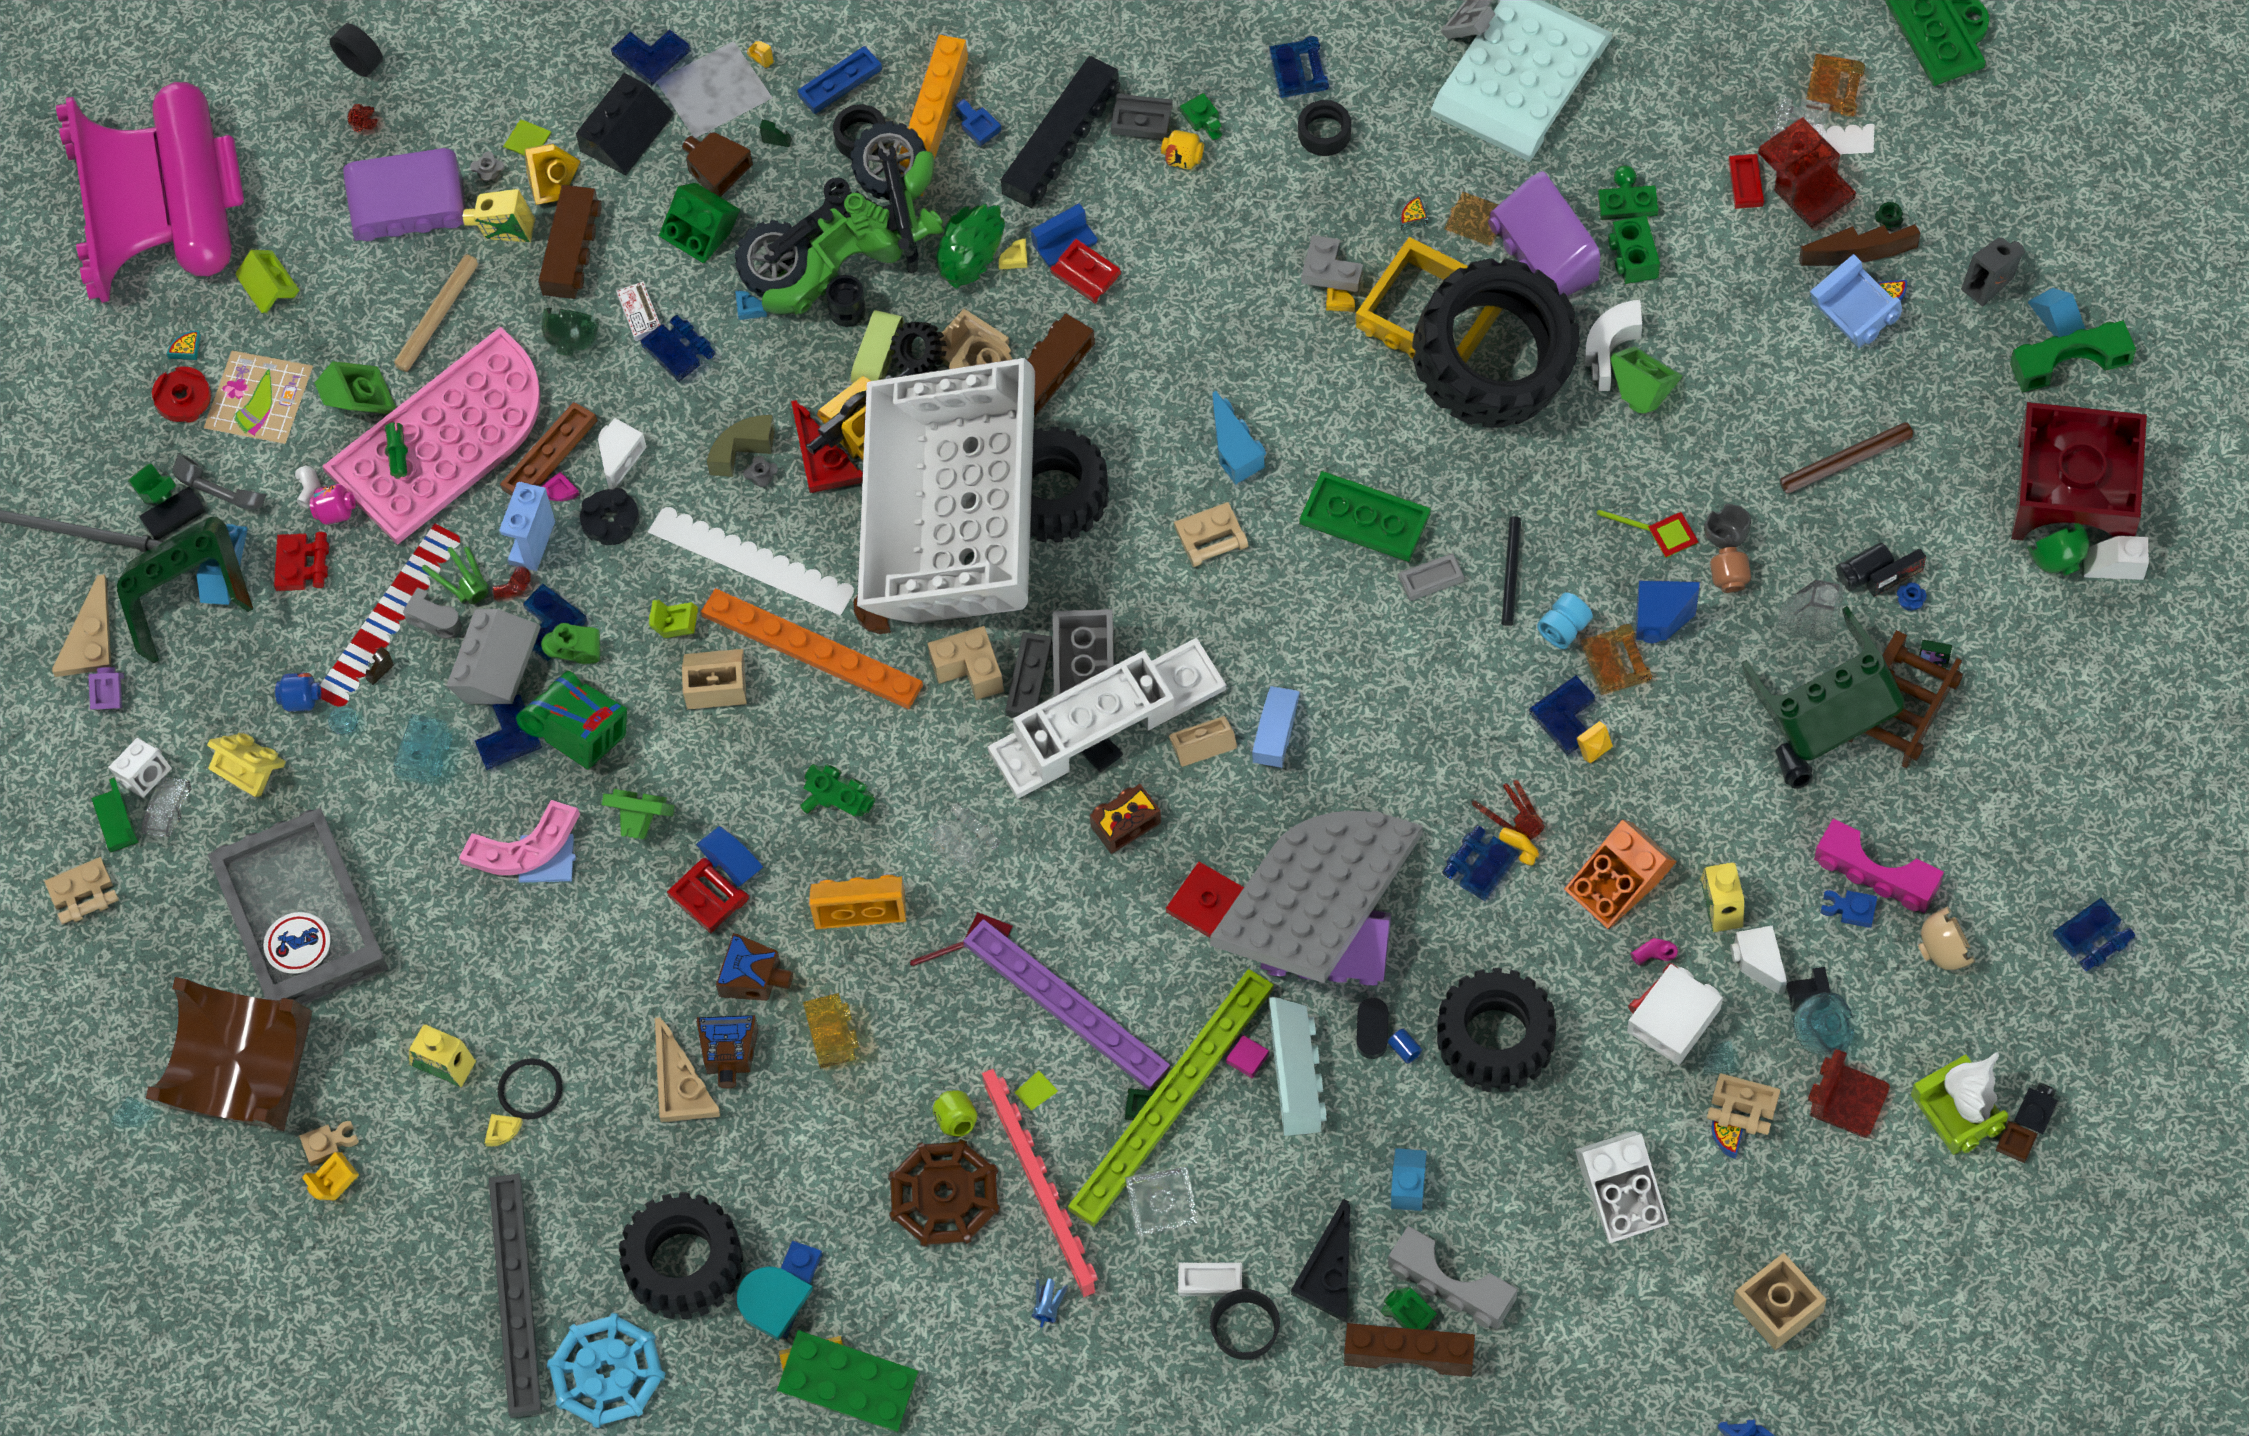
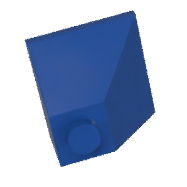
M1639 581L1636 605V640H1643L1647 643H1657L1660 640L1666 641L1692 619L1697 611L1700 582Z

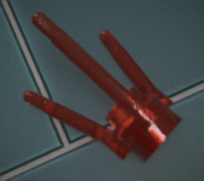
M1514 780L1513 784L1522 802L1507 783L1503 784V788L1520 812L1513 819V822L1516 824L1515 827L1479 802L1472 801V805L1494 822L1503 828L1507 827L1526 835L1529 840L1538 836L1545 828L1542 819L1537 815L1518 780Z

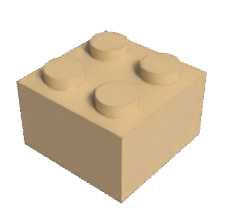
M1782 1253L1735 1290L1733 1304L1776 1351L1824 1312L1827 1299L1785 1253Z

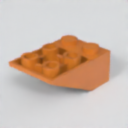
M1622 819L1564 890L1607 929H1610L1664 878L1677 861L1633 822Z

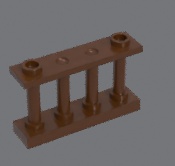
M1896 630L1882 656L1900 691L1930 704V707L1924 718L1906 709H1903L1894 716V718L1918 728L1911 742L1878 726L1864 732V734L1905 752L1902 767L1908 768L1912 759L1915 761L1919 759L1924 745L1921 744L1950 689L1956 690L1964 673L1960 672L1962 660L1956 658L1951 669L1948 670L1909 652V648L1905 647L1907 635ZM1904 662L1944 682L1938 693L1935 694L1895 675L1896 672L1893 671L1895 664H1902Z

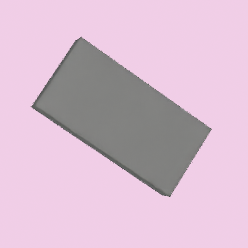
M1453 553L1398 573V578L1409 601L1454 586L1465 580Z

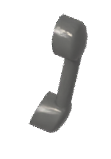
M178 453L172 473L180 482L232 503L239 508L255 510L262 507L267 494L237 489L235 493L202 479L201 475L204 468L188 456Z

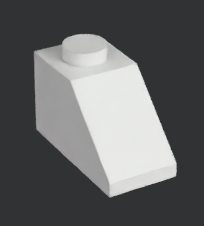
M616 418L612 420L609 426L603 427L598 437L604 472L610 489L617 487L646 449L643 433Z
M2116 536L2090 546L2089 552L2083 560L2084 577L2144 580L2149 564L2148 537Z
M1773 926L1736 932L1735 942L1730 945L1733 962H1739L1741 972L1777 994L1785 993L1787 980Z

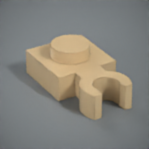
M351 1121L342 1122L335 1131H331L328 1124L299 1136L310 1166L328 1160L334 1152H339V1146L352 1147L359 1142L356 1135L348 1138L344 1137L346 1131L354 1129Z

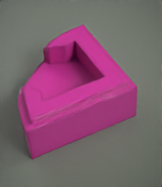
M561 472L541 486L546 488L548 498L552 501H568L580 495L577 488Z

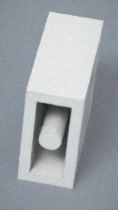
M1670 964L1628 1020L1627 1032L1672 1062L1680 1065L1720 1011L1723 997L1720 996L1718 990L1709 984L1703 985L1695 980L1688 970L1682 967L1676 968Z

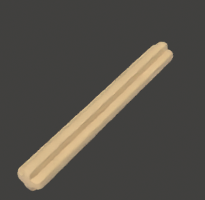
M468 254L463 256L395 359L394 363L399 370L409 371L477 268L478 263L475 257Z

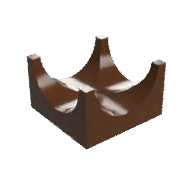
M175 977L172 989L176 993L178 1000L176 1039L168 1066L158 1083L151 1087L148 1086L146 1099L168 1109L284 1131L312 1010L292 999L269 1000L250 997Z

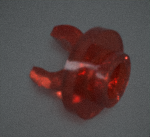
M354 104L352 109L348 111V124L352 126L355 132H361L363 128L372 130L376 127L378 120L368 118L372 116L374 107H363L362 104Z

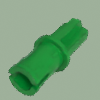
M389 423L385 426L387 440L385 454L389 460L390 475L394 476L395 479H400L407 475L406 454L408 453V447L404 444L403 425L397 423V430L395 431V423Z

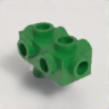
M812 764L805 774L804 779L807 781L803 789L811 792L812 795L800 804V807L808 814L819 804L826 808L834 805L854 817L863 816L872 809L875 803L874 794L866 790L868 786L863 782L853 778L849 781L840 776L842 771L834 766L826 764L824 767Z

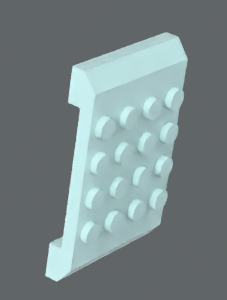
M1501 0L1494 10L1495 16L1489 22V28L1481 35L1476 36L1438 92L1431 108V115L1530 162L1544 142V135L1595 58L1599 59L1611 41L1612 32L1543 0Z

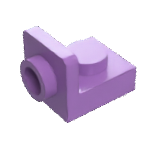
M115 667L97 668V674H89L90 710L122 708L121 679H124V673H115Z

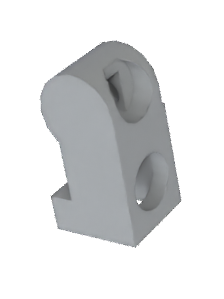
M417 587L403 610L406 622L443 639L456 637L461 631V622L457 611L450 606H439L432 603L428 592Z

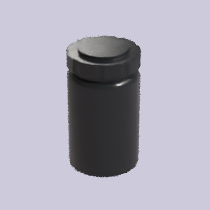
M1880 542L1847 559L1845 562L1836 565L1837 576L1846 590L1852 591L1869 582L1871 574L1893 563L1894 559L1886 545Z

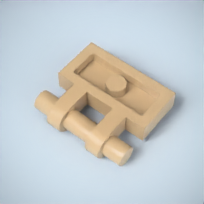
M101 857L44 881L56 910L68 906L67 910L58 913L62 925L72 920L74 922L80 921L84 915L98 909L101 912L108 909L109 904L119 901L115 890L104 894L102 890L112 887L113 884ZM91 895L94 896L93 899H90L79 905L77 904V901L81 899H84Z
M1720 1073L1711 1104L1722 1106L1723 1108L1720 1110L1710 1107L1707 1119L1719 1122V1126L1728 1127V1125L1746 1129V1133L1755 1135L1758 1132L1768 1135L1771 1123L1759 1119L1763 1117L1773 1120L1781 1089ZM1732 1110L1748 1113L1750 1117L1732 1113Z

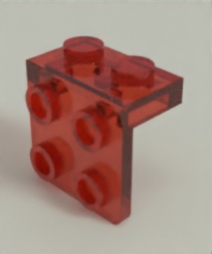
M1835 1048L1832 1058L1825 1057L1819 1072L1820 1075H1823L1820 1085L1814 1083L1809 1094L1808 1101L1812 1102L1810 1116L1867 1138L1871 1135L1888 1095L1890 1085L1886 1081L1845 1066L1847 1053Z

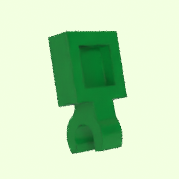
M1204 93L1180 105V112L1195 131L1203 128L1212 141L1222 136L1219 130L1222 127L1218 121L1219 112Z

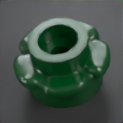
M1894 202L1882 204L1879 211L1875 213L1876 222L1880 223V226L1885 225L1886 229L1897 228L1903 223L1902 209Z

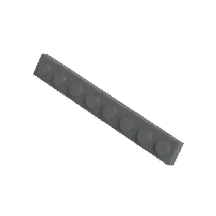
M520 1173L490 1177L489 1190L508 1413L510 1418L542 1414L522 1179Z

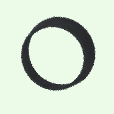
M1239 1289L1227 1293L1215 1304L1210 1316V1329L1220 1349L1227 1355L1240 1360L1255 1359L1265 1354L1274 1344L1280 1328L1279 1312L1275 1304L1263 1293L1251 1289ZM1238 1303H1253L1262 1307L1268 1312L1273 1321L1274 1334L1272 1339L1264 1347L1253 1352H1237L1227 1348L1219 1341L1217 1336V1324L1220 1316L1226 1309Z

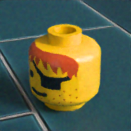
M1174 130L1169 138L1164 137L1161 154L1165 155L1166 163L1169 166L1192 169L1195 164L1201 163L1204 143L1200 142V137L1197 134Z

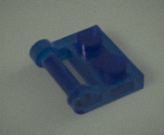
M1309 36L1303 41L1269 46L1280 98L1325 91L1329 88V81L1327 76H1324L1319 55L1320 42L1318 37ZM1308 53L1313 74L1312 80H1305L1300 54Z

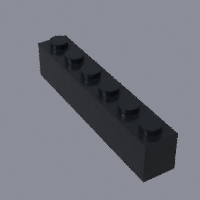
M1090 55L1000 179L1002 195L1029 208H1032L1037 200L1041 201L1047 191V185L1051 180L1058 178L1062 164L1066 159L1073 157L1079 140L1087 137L1091 129V123L1096 117L1100 118L1106 108V102L1110 97H1115L1118 93L1121 83L1119 82L1117 68Z

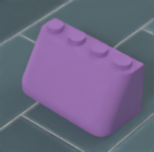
M441 148L348 163L343 168L355 241H372L378 237H399L404 233H426L432 229L444 227L452 229L464 225L463 211L466 209L463 178L456 154L450 149Z
M1541 171L1531 176L1490 212L1489 226L1495 235L1499 234L1501 236L1507 253L1510 256L1514 255L1519 262L1526 263L1533 273L1538 269L1554 280L1557 284L1559 295L1564 292L1566 296H1569L1599 280V249L1545 172Z
M1372 910L1329 975V981L1347 982V978L1359 979V983L1363 985H1378V981H1384L1391 913ZM1261 963L1260 969L1267 970L1269 975L1285 976L1286 972H1288ZM1298 975L1299 978L1310 979V978H1307V977H1303V976Z

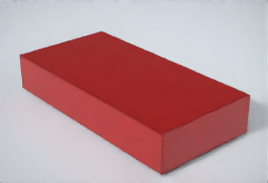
M1758 155L1729 156L1728 162L1735 209L1763 207L1764 198Z

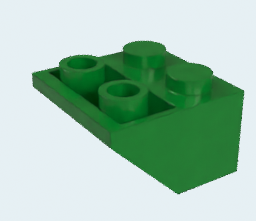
M696 182L677 187L658 236L698 261L705 263L731 234L740 209Z

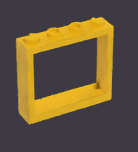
M1408 237L1356 312V328L1364 331L1365 336H1374L1382 340L1387 347L1394 350L1399 349L1413 359L1415 355V350L1412 348L1414 334L1374 314V310L1408 262L1443 280L1455 270L1467 268L1468 266ZM1485 306L1456 348L1465 363L1492 326L1502 308Z

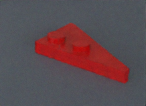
M797 400L791 401L809 492L814 493L863 483V472L860 469L858 470L850 462L848 455L836 445L833 448L826 445L816 452L815 455L808 451L806 445L820 436L818 432L820 427L811 418L809 411L803 405H800Z

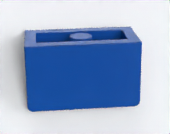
M1080 203L1031 229L1032 245L1049 268L1052 265L1055 266L1058 258L1075 239H1078L1088 247L1097 243V237L1087 225L1086 213Z

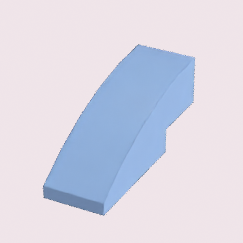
M1270 686L1252 751L1253 763L1283 767L1300 691Z

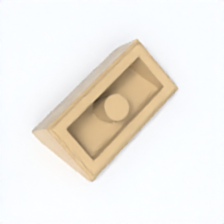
M1225 716L1169 735L1182 767L1237 748L1234 731Z

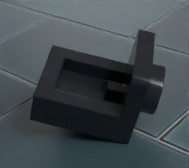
M2040 1082L2038 1086L2032 1084L2027 1090L2014 1122L2044 1134L2061 1098L2055 1095L2056 1089Z

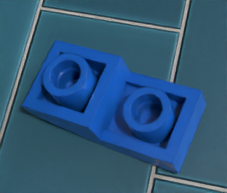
M720 826L696 844L707 859L713 863L712 865L715 868L718 865L723 868L737 887H740L763 868L761 863L742 843Z

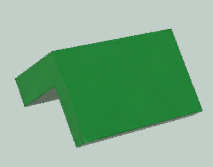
M115 777L109 779L112 791L91 798L110 853L139 843L123 793Z

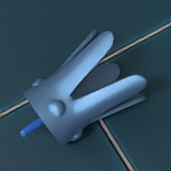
M1036 1279V1305L1032 1317L1041 1321V1328L1044 1326V1322H1056L1057 1309L1067 1291L1068 1285L1063 1286L1057 1292L1052 1302L1053 1279H1048L1046 1286L1042 1285L1041 1288H1039V1280Z

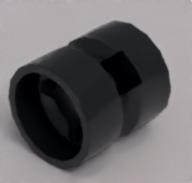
M841 275L833 278L826 288L831 320L843 327H850L860 323L866 312L862 284L857 278L850 275Z

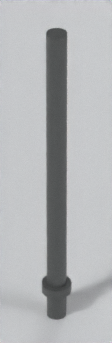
M0 510V522L139 548L141 552H146L165 542L154 540L149 535L139 537Z

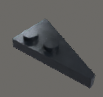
M1345 1199L1340 1203L1291 1289L1292 1296L1343 1322L1347 1319L1350 1204Z

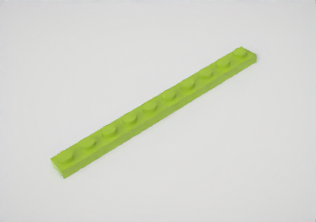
M1248 968L1068 1205V1211L1092 1227H1095L1272 993L1274 984Z

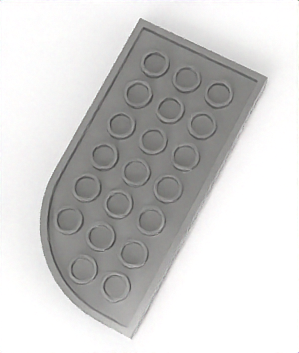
M1379 811L1333 812L1310 818L1295 825L1285 832L1273 845L1210 936V946L1325 983L1421 838L1423 826L1382 814Z

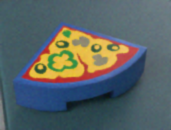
M1907 280L1878 282L1893 299L1897 297L1901 301L1906 294Z
M1712 1121L1711 1132L1716 1144L1725 1155L1736 1159L1743 1128L1731 1125L1723 1127L1718 1125L1719 1122Z

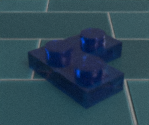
M670 29L651 46H648L630 31L611 48L612 56L651 86L691 51L690 45Z
M543 583L523 603L524 609L542 621L532 650L547 662L551 657L546 655L542 649L541 642L543 637L553 632L554 628L561 623L582 627L587 621L586 615Z
M1575 675L1530 707L1529 714L1568 756L1579 748L1576 738L1587 730L1575 715L1595 702V695Z
M520 694L515 696L513 704L492 705L502 730L474 740L486 770L542 748L538 737L527 734L517 724V714L525 708Z

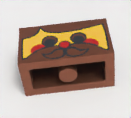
M1138 784L1134 788L1124 789L1116 799L1108 804L1102 803L1097 806L1092 814H1090L1091 828L1112 854L1161 824V811L1143 786Z

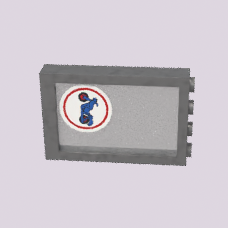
M321 807L316 810L304 811L299 817L289 821L277 822L265 831L248 834L238 842L219 846L214 852L207 854L266 999L281 1000V998H287L304 1005L388 970Z

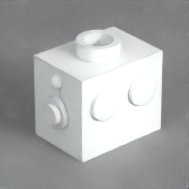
M136 738L108 767L116 777V781L120 782L124 789H129L142 798L172 769L158 748L152 747L139 738Z

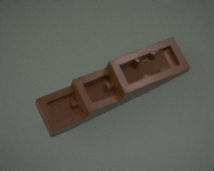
M1916 224L1889 234L1885 225L1858 235L1852 226L1801 246L1799 262L1801 266L1841 265L1853 254L1862 263L1891 257L1918 248L1921 232Z

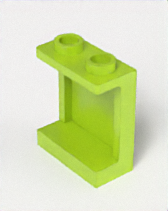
M1966 1054L1914 1083L1911 1097L1953 1155L1960 1151L1968 1153L1979 1145V1140L1989 1136L1993 1138L2002 1133L2006 1128L2005 1125L2009 1116L2006 1110L2000 1112L1995 1104L1990 1112V1118L1980 1124L1971 1123L1959 1114L1954 1099L1946 1091L1944 1082L1946 1074L1952 1068L1963 1063H1972Z

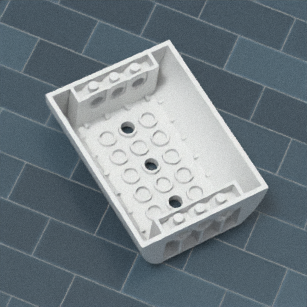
M1025 358L867 382L858 607L883 617L912 623L1023 610L1026 607L1029 585L1035 370ZM978 440L977 449L972 453H968L969 445L973 441ZM972 496H976L975 505L967 509V501ZM974 552L973 561L965 565V557L968 553Z

